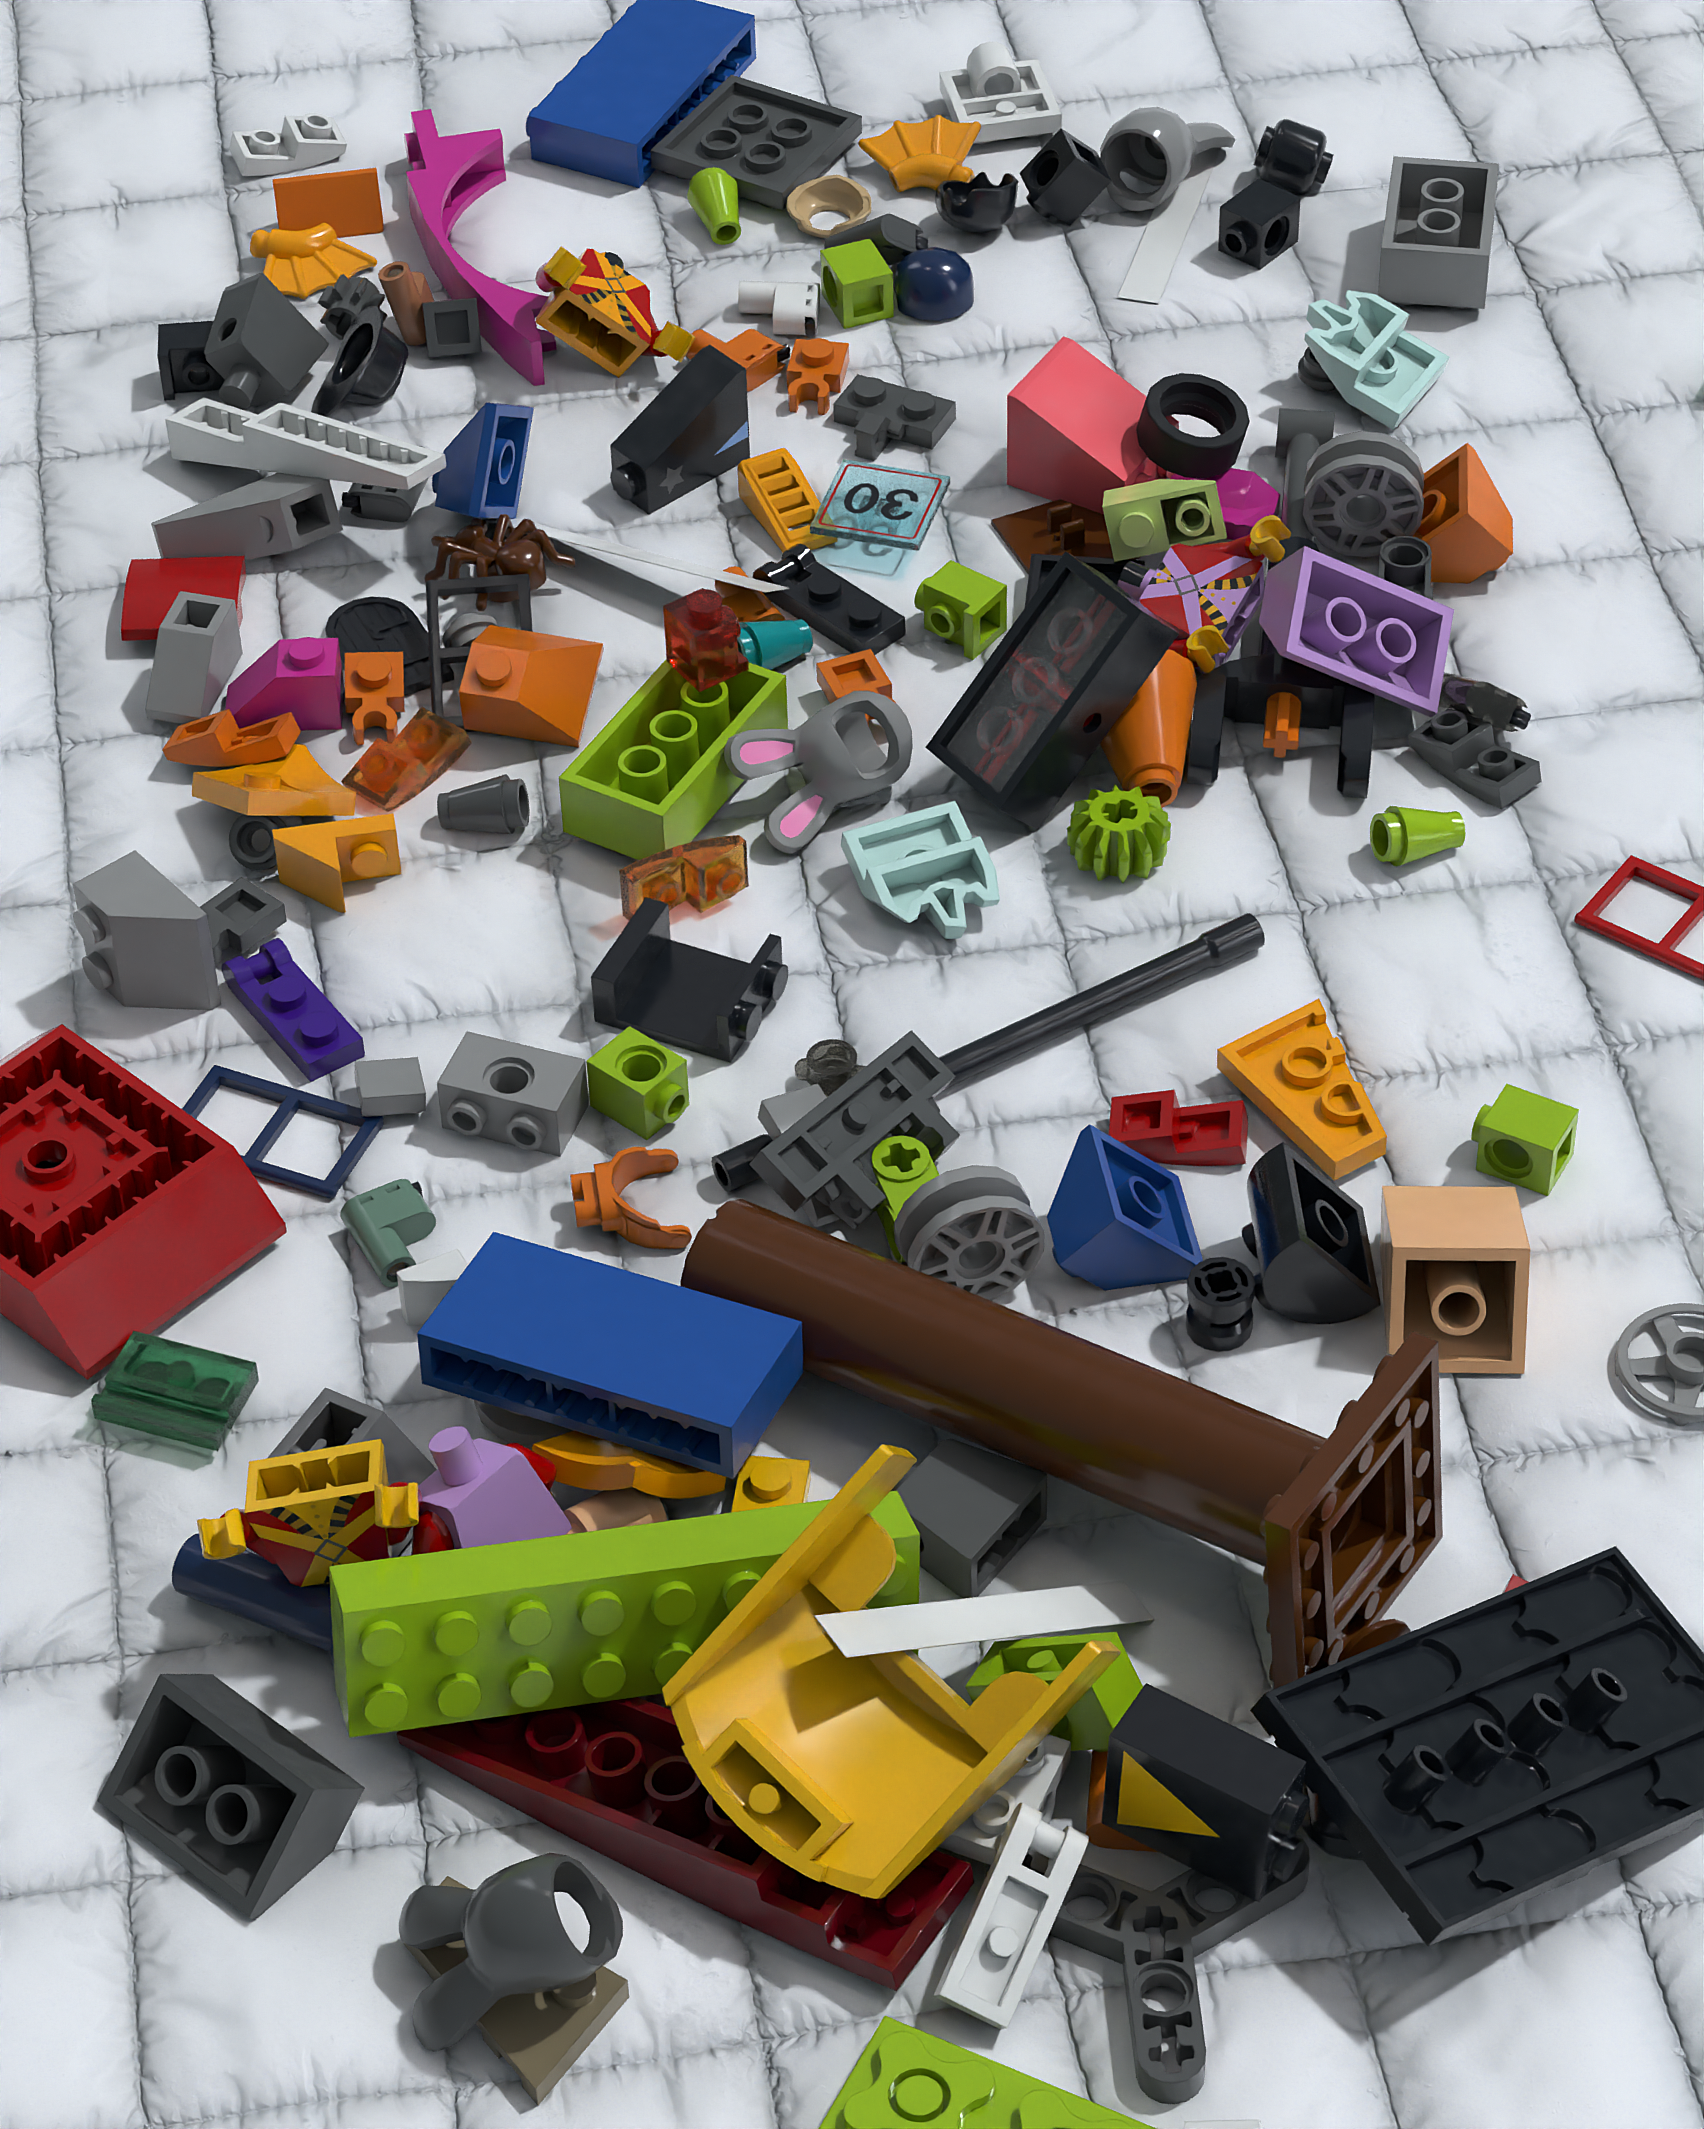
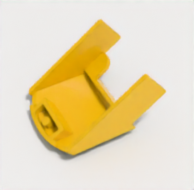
M882 1444L662 1688L666 1706H671L680 1736L685 1744L681 1747L690 1765L713 1799L733 1822L759 1846L801 1874L818 1882L823 1881L832 1886L873 1899L884 1898L1028 1763L1026 1758L1121 1654V1651L1110 1641L1091 1640L1050 1685L1032 1673L1015 1671L1003 1674L990 1683L971 1706L912 1650L846 1658L814 1615L867 1610L866 1605L886 1584L895 1569L897 1554L894 1541L886 1529L870 1513L912 1468L917 1459L907 1449Z

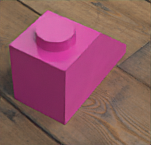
M303 637L299 639H279L229 684L225 710L230 709L239 729L288 712H292L300 731L342 729L345 687L338 638Z

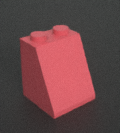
M1063 336L1007 395V485L1051 501L1061 499L1104 514L1102 508L1104 491L1171 478L1174 473L1165 471L1152 462L1139 446L1136 428L1146 396L1072 339ZM1171 415L1165 417L1170 424L1179 429V421Z

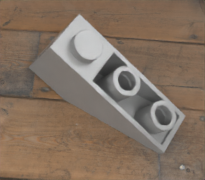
M284 473L273 474L151 523L161 558L245 556V560L293 551L343 531L329 479Z

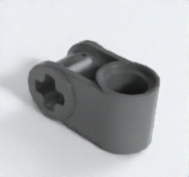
M1396 536L1388 539L1380 548L1378 577L1433 600V586L1431 585L1432 552L1430 546L1417 537Z

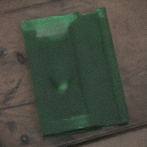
M133 1331L104 1378L105 1387L101 1394H94L91 1399L94 1419L218 1451L222 1445L221 1436L226 1428H232L259 1382L257 1364L245 1359Z

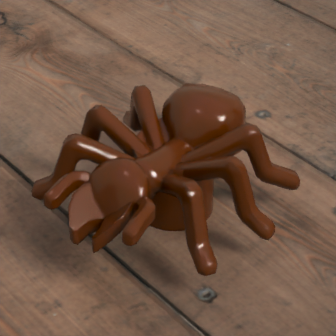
M500 514L493 541L485 536L488 528L487 522L479 518H472L471 524L462 528L455 537L434 536L431 541L433 546L438 547L436 564L433 570L425 574L424 579L426 583L428 580L442 578L445 573L447 557L451 555L448 579H459L461 565L473 564L476 565L477 577L529 574L531 592L540 588L547 579L542 551L551 563L567 568H575V559L572 556L558 553L554 548V542L548 538L545 531L537 529L534 522L530 519H523L514 530L507 514ZM518 591L478 593L475 604L476 609L479 612L484 611L488 600L498 603L518 600L519 594ZM451 595L440 596V598L447 600Z

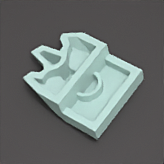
M1347 290L1345 295L1347 310L1325 299L1309 304L1306 320L1313 329L1305 333L1304 340L1318 363L1347 403L1394 430L1441 376L1450 357L1403 330L1410 314L1376 294Z
M956 801L842 832L841 847L863 896L904 923H911L918 918L919 914L924 912L944 939H959L967 928L964 910L965 903L985 908L997 905L1000 901L994 864L981 836L972 838Z

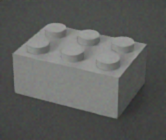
M1393 156L1381 245L1379 297L1388 302L1406 306L1425 304L1448 306L1453 309H1485L1499 164Z

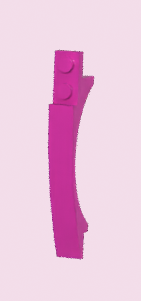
M431 109L411 112L413 132L404 134L408 164H412V171L406 172L410 215L429 264L452 300L476 297L480 335L504 361L533 386L545 385L542 352L557 350L555 336L549 331L537 328L535 318L549 296L519 290L491 279L464 261L448 241L449 234L462 213L488 190L506 181L501 130L499 128L439 137Z

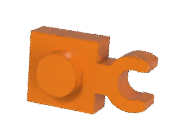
M821 338L795 340L786 370L790 412L796 413L799 404L807 400L818 403L819 415H825L829 411V392L841 393L849 364V343L830 342Z
M871 649L816 663L817 682L830 704L853 691L875 692L885 695L896 703L892 699V683ZM865 714L866 721L869 726V720H873L875 718L868 714Z
M403 652L345 653L346 713H354L352 718L353 738L357 745H364V732L372 726H380L386 730L387 744H395L397 740L398 726L395 712H405Z

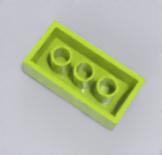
M683 640L559 776L563 832L667 870L744 781L736 777L726 764L724 748L728 738L748 730L788 729L786 675Z

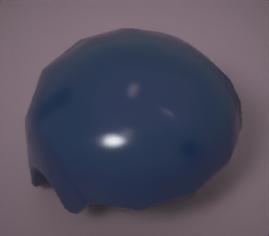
M938 247L921 249L907 255L897 264L894 274V290L898 310L902 314L919 320L941 321L958 317L972 307L974 303L972 270L969 263L955 251Z

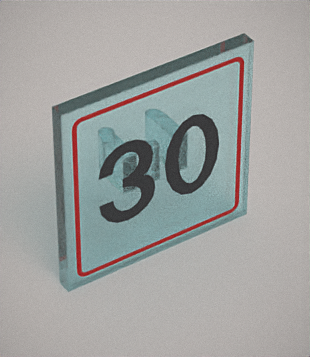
M843 459L810 525V533L919 551L948 490L950 476Z

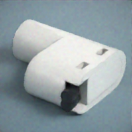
M739 281V313L773 314V334L807 335L813 337L817 335L820 283Z

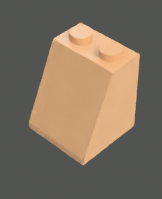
M1382 1186L1380 1257L1386 1353L1394 1355L1412 1331L1438 1341L1439 1373L1524 1374L1530 1245L1516 1188Z

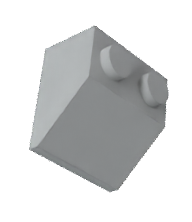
M136 850L73 883L78 910L73 913V919L79 934L83 938L86 956L82 958V966L87 978L96 989L100 991L106 989L124 1007L213 1010L221 1005L207 914Z

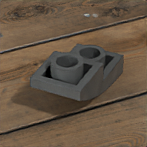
M1447 708L1434 715L1431 720L1408 735L1409 745L1437 772L1467 793L1497 808L1503 809L1542 782L1539 761L1513 752L1508 748L1495 745L1492 724L1465 715L1461 711Z

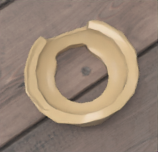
M841 175L822 176L796 187L787 197L786 209L789 215L797 222V227L800 231L810 236L827 238L864 223L871 214V197L867 190L854 180ZM823 211L842 212L850 219L835 225L831 230L813 228L810 222L813 215Z

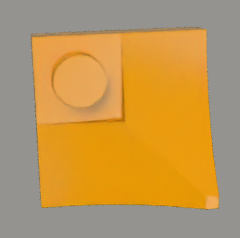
M293 744L287 756L270 761L226 770L193 772V797L244 815L354 816L356 792L342 786L331 778L315 761L306 745Z
M575 1430L532 1445L533 1452L554 1463L557 1470L555 1481L573 1487L600 1491L634 1487L647 1494L672 1499L706 1496L725 1490V1476Z

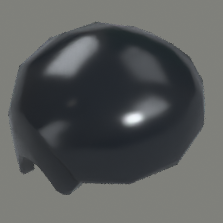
M980 172L970 183L958 180L943 181L936 189L935 204L937 211L942 219L951 226L964 231L987 233L997 230L1013 214L1019 181L1013 174L1006 173L998 186L993 185L985 172Z

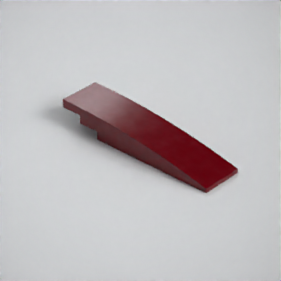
M639 1697L401 1730L396 1733L401 1745L588 1848L738 1922L894 1991L899 1989L975 1883L970 1863L938 1850H934L893 1890L881 1899L863 1897L860 1894L832 1886L823 1881L818 1882L801 1874L759 1846L733 1822L713 1799L698 1778L681 1747L685 1744L680 1736L672 1710Z

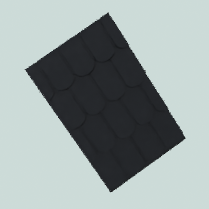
M1616 1546L1268 1691L1250 1710L1267 1734L1274 1736L1276 1739L1274 1743L1278 1748L1307 1762L1304 1783L1313 1794L1317 1793L1320 1797L1318 1799L1319 1803L1355 1851L1362 1853L1364 1863L1401 1912L1408 1914L1409 1918L1407 1920L1427 1946L1509 1913L1524 1901L1582 1878L1597 1866L1686 1830L1695 1821L1704 1818V1653Z

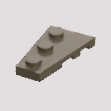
M449 1876L439 1885L470 1889ZM464 1940L429 1949H417L404 1943L405 1947L434 1981L465 1961L468 1957ZM602 1966L586 1979L566 1987L545 1992L510 1994L500 1998L477 2021L476 2025L482 2031L484 2042L498 2059L504 2057L521 2078L523 2089L539 2106L629 1998L628 1980Z

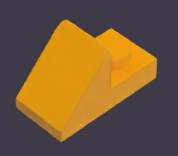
M393 813L272 830L280 883L337 912H346L342 882L401 874Z

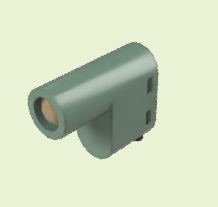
M408 1179L392 1181L351 1198L341 1209L340 1217L382 1284L387 1287L398 1286V1271L416 1265L406 1246L426 1238L436 1226V1218L422 1198V1188L418 1181L412 1184Z

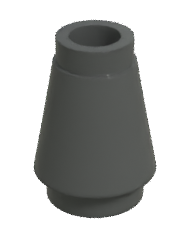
M504 774L452 790L448 793H440L437 798L438 818L443 829L454 828L457 830L513 834L515 828L526 827L529 823L530 809L526 785L522 779L510 780L509 776Z

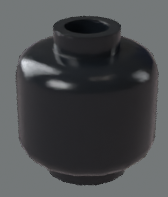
M1283 119L1274 128L1266 126L1253 165L1260 167L1259 174L1263 181L1302 195L1310 190L1314 181L1321 184L1324 183L1334 154L1325 151L1327 140L1322 131L1289 119Z

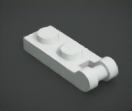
M1021 1802L1009 1818L999 1849L933 1997L1000 2030L1008 2028L1089 1840L1088 1835L1068 1825L1061 1831L1041 1821V1812ZM1029 1848L1049 1858L1044 1876L1022 1865Z

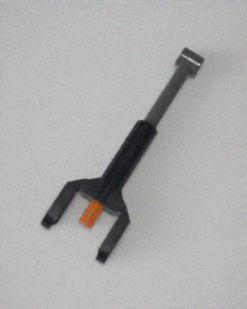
M1279 408L1275 458H1286L1281 521L1291 532L1289 539L1279 541L1285 549V554L1281 561L1304 546L1320 552L1317 544L1314 543V536L1309 532L1303 516L1304 481L1308 461L1318 447L1333 439L1335 412ZM1266 558V570H1265L1264 590H1265V585H1266V579H1267L1268 570H1270L1271 568H1273L1274 566H1276V565H1277L1278 563H1280L1281 561L1275 563V562H1270V561L1267 560V558ZM1261 626L1258 656L1228 661L1214 668L1210 673L1197 677L1187 783L1211 785V783L1217 780L1223 717L1235 718V722L1264 724L1263 747L1274 748V757L1278 758L1286 756V749H1298L1300 727L1329 730V726L1341 727L1337 790L1343 797L1367 799L1375 694L1281 656Z

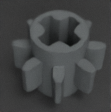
M342 274L334 287H326L318 301L322 307L327 309L320 322L326 325L333 336L343 340L350 325L360 312L369 306H378L380 308L385 295L380 294L378 288L365 277H352L348 279ZM382 311L384 323L388 315Z

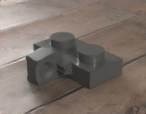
M857 374L833 404L834 422L854 427L857 446L855 456L875 461L892 439L932 450L956 420V402L934 396L928 392L912 390L884 382L878 378Z

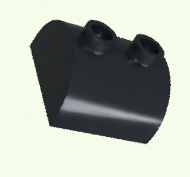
M1284 1142L1269 1150L1255 1163L1248 1176L1247 1194L1252 1222L1242 1228V1237L1248 1250L1259 1261L1260 1271L1253 1274L1256 1299L1268 1310L1275 1309L1290 1319L1310 1324H1332L1348 1321L1380 1306L1381 1302L1363 1207Z

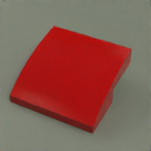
M245 556L131 559L122 607V641L157 640L159 627L180 591L235 600L240 629L243 619L241 594L246 580Z

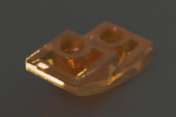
M421 707L391 744L377 738L341 782L344 787L355 791L360 797L389 812L408 802L429 787L459 759L472 742L464 729Z
M740 835L699 840L655 853L619 870L623 916L630 921L646 897L668 903L669 911L682 902L687 901L700 913L725 899L733 897L739 891L749 886L746 840Z

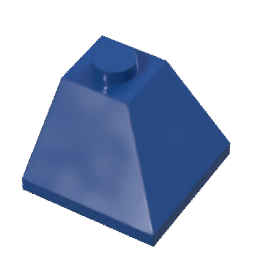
M487 402L443 451L446 459V468L437 472L432 477V489L437 494L436 507L477 518H499L500 514H507L509 518H516L534 407Z
M1090 1124L1080 1131L1047 1215L1054 1244L1052 1253L1057 1264L1069 1276L1074 1278L1081 1277L1104 1291L1188 1280L1190 1271L1199 1262H1202L1203 1258L1179 1176Z

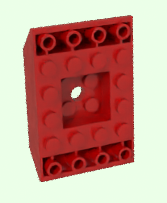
M63 1024L30 1039L0 1060V1314L85 1379L91 1378L287 1233L286 1223L233 1145ZM43 1160L47 1162L63 1161L53 1168L42 1169L35 1167Z

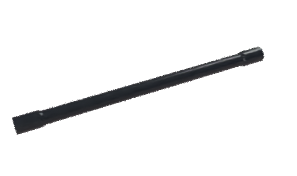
M1250 913L1241 915L1202 933L1196 940L938 1057L956 1076L945 1089L1205 969L1222 966L1263 947L1265 937L1259 921ZM769 1134L759 1135L712 1157L711 1162L714 1174L725 1191H733L761 1178L749 1164L764 1147L773 1141Z

